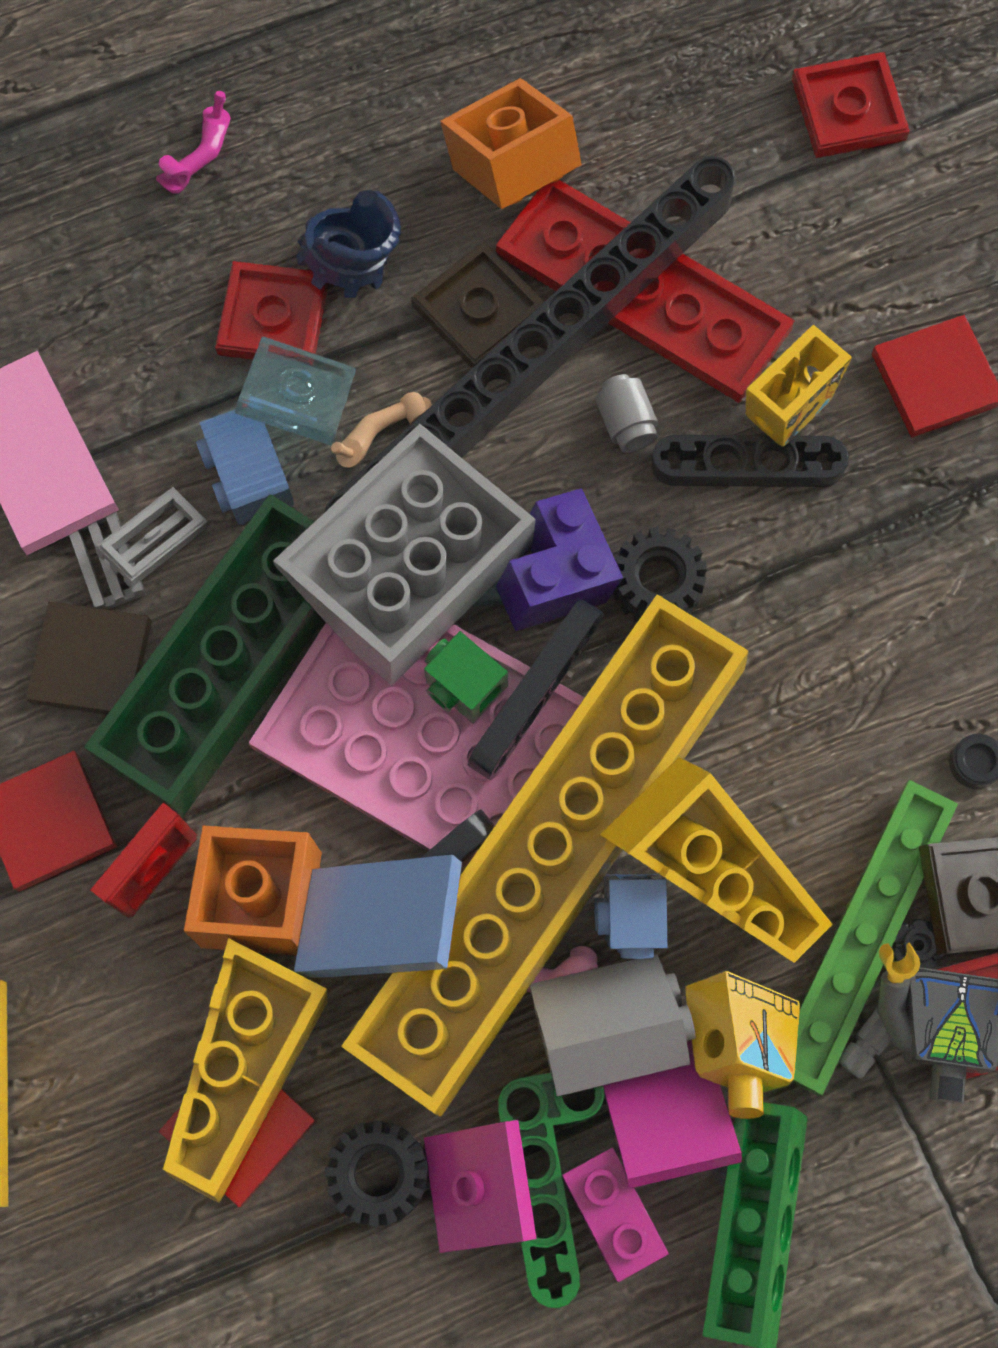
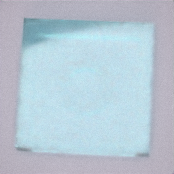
M262 336L239 396L235 414L332 446L356 368Z

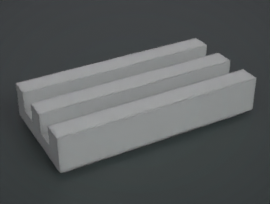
M172 487L96 546V554L102 560L106 558L110 562V568L116 574L120 572L124 576V582L132 588L205 531L208 521ZM175 505L179 509L120 555L116 551ZM187 519L190 520L187 525L133 567L130 565Z
M117 512L69 535L94 607L108 610L146 595L142 581L134 587L123 591L117 574L110 568V562L106 558L102 560L99 557L112 595L104 598L81 531L89 529L96 549V546L104 540L99 524L108 522L111 533L121 527ZM128 542L118 548L120 555L129 549Z

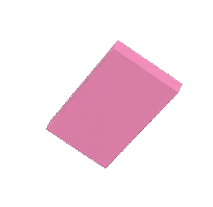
M38 351L0 368V504L26 555L44 548L119 510Z

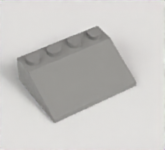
M419 424L273 561L276 568L352 652L392 686L501 578L510 560L522 557L532 547L536 519L424 426Z

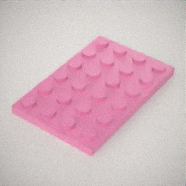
M325 623L248 744L260 754L429 851L463 821L480 809L496 825L585 697L559 684L503 767L492 780H489L467 765L468 760L480 739L531 667L453 624L391 686L354 654L333 629ZM459 631L508 671V687L474 724L454 707L450 712L445 711L426 692L429 687L426 683L424 668L427 666L425 663L427 655L439 641L445 638L450 642ZM476 852L462 863L461 871L465 870Z

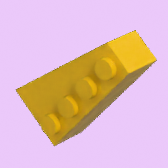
M680 757L600 834L793 963L833 925L712 774Z
M229 938L224 951L217 984H215L209 1004L210 1010L202 1038L198 1043L193 1060L194 1066L187 1091L183 1096L163 1170L171 1178L220 1203L328 1003L326 988Z

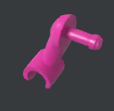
M217 91L214 94V106L203 110L202 138L196 150L179 162L170 155L160 158L158 165L164 173L157 175L156 181L169 192L174 194L183 191L188 185L191 176L219 155L231 119L230 114L223 109L226 100L224 92Z

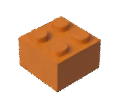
M521 78L440 121L453 170L501 209L520 202L525 196L549 183L560 180L565 174L582 165L572 115Z
M203 826L184 932L204 949L225 950L229 938L257 953L297 956L312 869L320 868L322 852L310 834L307 832Z

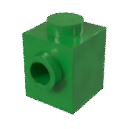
M461 631L450 642L445 638L439 641L425 659L427 666L424 668L426 683L429 685L426 690L427 694L445 711L450 712L454 707L473 724L508 687V671Z

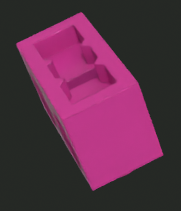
M613 1147L562 1175L565 1185L617 1282L624 1280L669 1254L635 1188L629 1189L624 1168Z

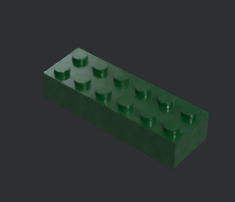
M271 494L260 506L84 746L100 764L159 803L166 804L182 818L323 622V618L276 568L273 561L315 521Z

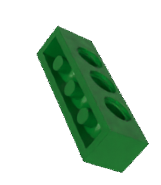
M763 1102L764 1114L761 1117L753 1119L735 1118L734 1131L741 1150L742 1162L728 1165L702 1336L755 1348H776L808 1116L794 1107Z

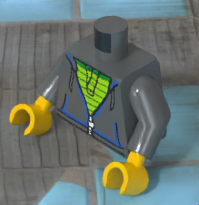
M889 943L883 944L879 949V957L887 971L881 977L877 1008L878 1015L893 1045L902 1051L904 1062L932 1067L929 1099L963 1104L966 1072L989 1073L994 1072L998 1066V979L920 967V958L910 943L906 945V956L900 961L893 962L894 953Z

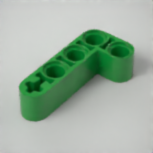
M551 1073L519 1078L509 1082L502 1089L499 1096L498 1110L500 1122L514 1121L515 1119L507 1110V1102L510 1096L519 1090H528L534 1093L540 1103L539 1112L532 1120L527 1122L518 1121L522 1148L538 1146L548 1154L550 1160V1167L542 1178L537 1180L527 1178L531 1206L533 1207L539 1203H548L554 1206L560 1216V1224L553 1235L548 1237L536 1236L537 1239L523 1241L521 1245L528 1286L532 1296L538 1303L548 1308H560L568 1305L576 1297L580 1288V1274L553 1127L580 1123L591 1119L602 1106L604 1088L603 1086L592 1088L594 1101L589 1109L582 1112L573 1111L565 1105L562 1095L557 1096ZM564 1240L567 1251L566 1253L555 1252V1258L559 1271L569 1272L570 1281L561 1284L562 1294L551 1296L547 1286L539 1287L537 1283L538 1277L546 1275L544 1254L533 1259L530 1247L549 1248Z

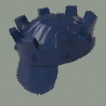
M370 189L360 191L354 198L351 208H330L316 214L306 222V231L297 241L301 249L296 257L298 265L305 266L307 264L314 274L311 283L318 289H321L326 283L344 288V298H355L359 287L371 284L374 289H378L382 284L383 269L387 265L388 255L399 243V236L401 235L399 216L392 203L379 191H372Z

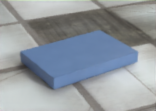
M443 855L312 869L294 972L309 979L447 969L462 862L454 855Z

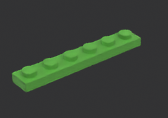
M911 780L905 783L800 1004L795 1074L792 1082L817 1096L823 1095L882 969L883 963L879 957V949L886 943H889L892 947L923 881L924 874L919 847L941 842L958 803Z

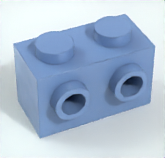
M612 874L604 876V898H595L594 900L595 931H597L598 935H605V940L610 949H617L621 958H654V948H667L666 879L658 874Z

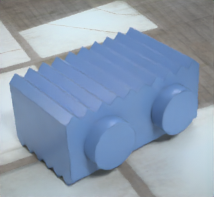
M256 402L199 422L205 438L196 441L206 470L216 466L221 481L212 484L222 513L232 510L238 525H244L252 519L269 494L290 507L294 505L288 483Z

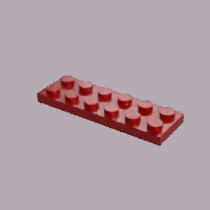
M558 180L541 187L496 244V253L510 264L557 291L631 222L568 184ZM635 249L629 253L631 256L639 259L652 255L646 249ZM682 254L608 323L740 404L746 395V389L759 377L791 332L795 320L685 254ZM601 281L593 287L598 291L607 292L617 286L609 281Z

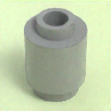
M626 374L617 375L606 380L601 385L602 390L596 395L595 401L612 443L618 444L623 453L635 452L651 445L658 438L656 432L658 421L642 381L638 378H629Z

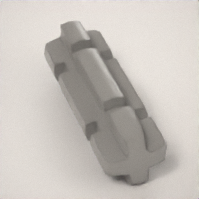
M877 1008L855 1037L857 1042H851L839 1059L842 1067L858 1078L864 1077L876 1061L873 1058L874 1055L880 1056L891 1041L878 1015Z

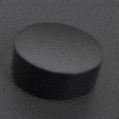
M972 734L963 738L953 748L949 758V766L954 778L960 784L972 789H983L998 780V742L984 734Z

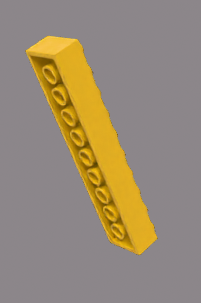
M657 594L460 875L447 969L392 973L341 1047L428 1110L442 1117L621 853V848L600 834L678 757L685 759L744 672L749 651Z

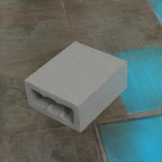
M657 954L654 955V958L634 959L530 985L538 1028L557 1096L690 1065L687 1041L696 1039L691 1013L687 1005L682 1006L681 993L675 974L665 975Z

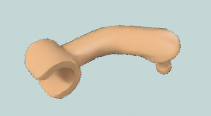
M407 393L400 399L399 403L365 416L341 443L334 442L331 445V451L336 454L337 461L341 466L347 468L355 467L361 463L379 432L406 418L411 425L432 406L431 401L426 397H422L419 393Z

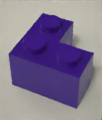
M582 488L536 501L530 512V515L536 519L532 547L530 548L533 554L510 560L496 585L515 631L567 616L580 599L594 607L605 604L623 579Z

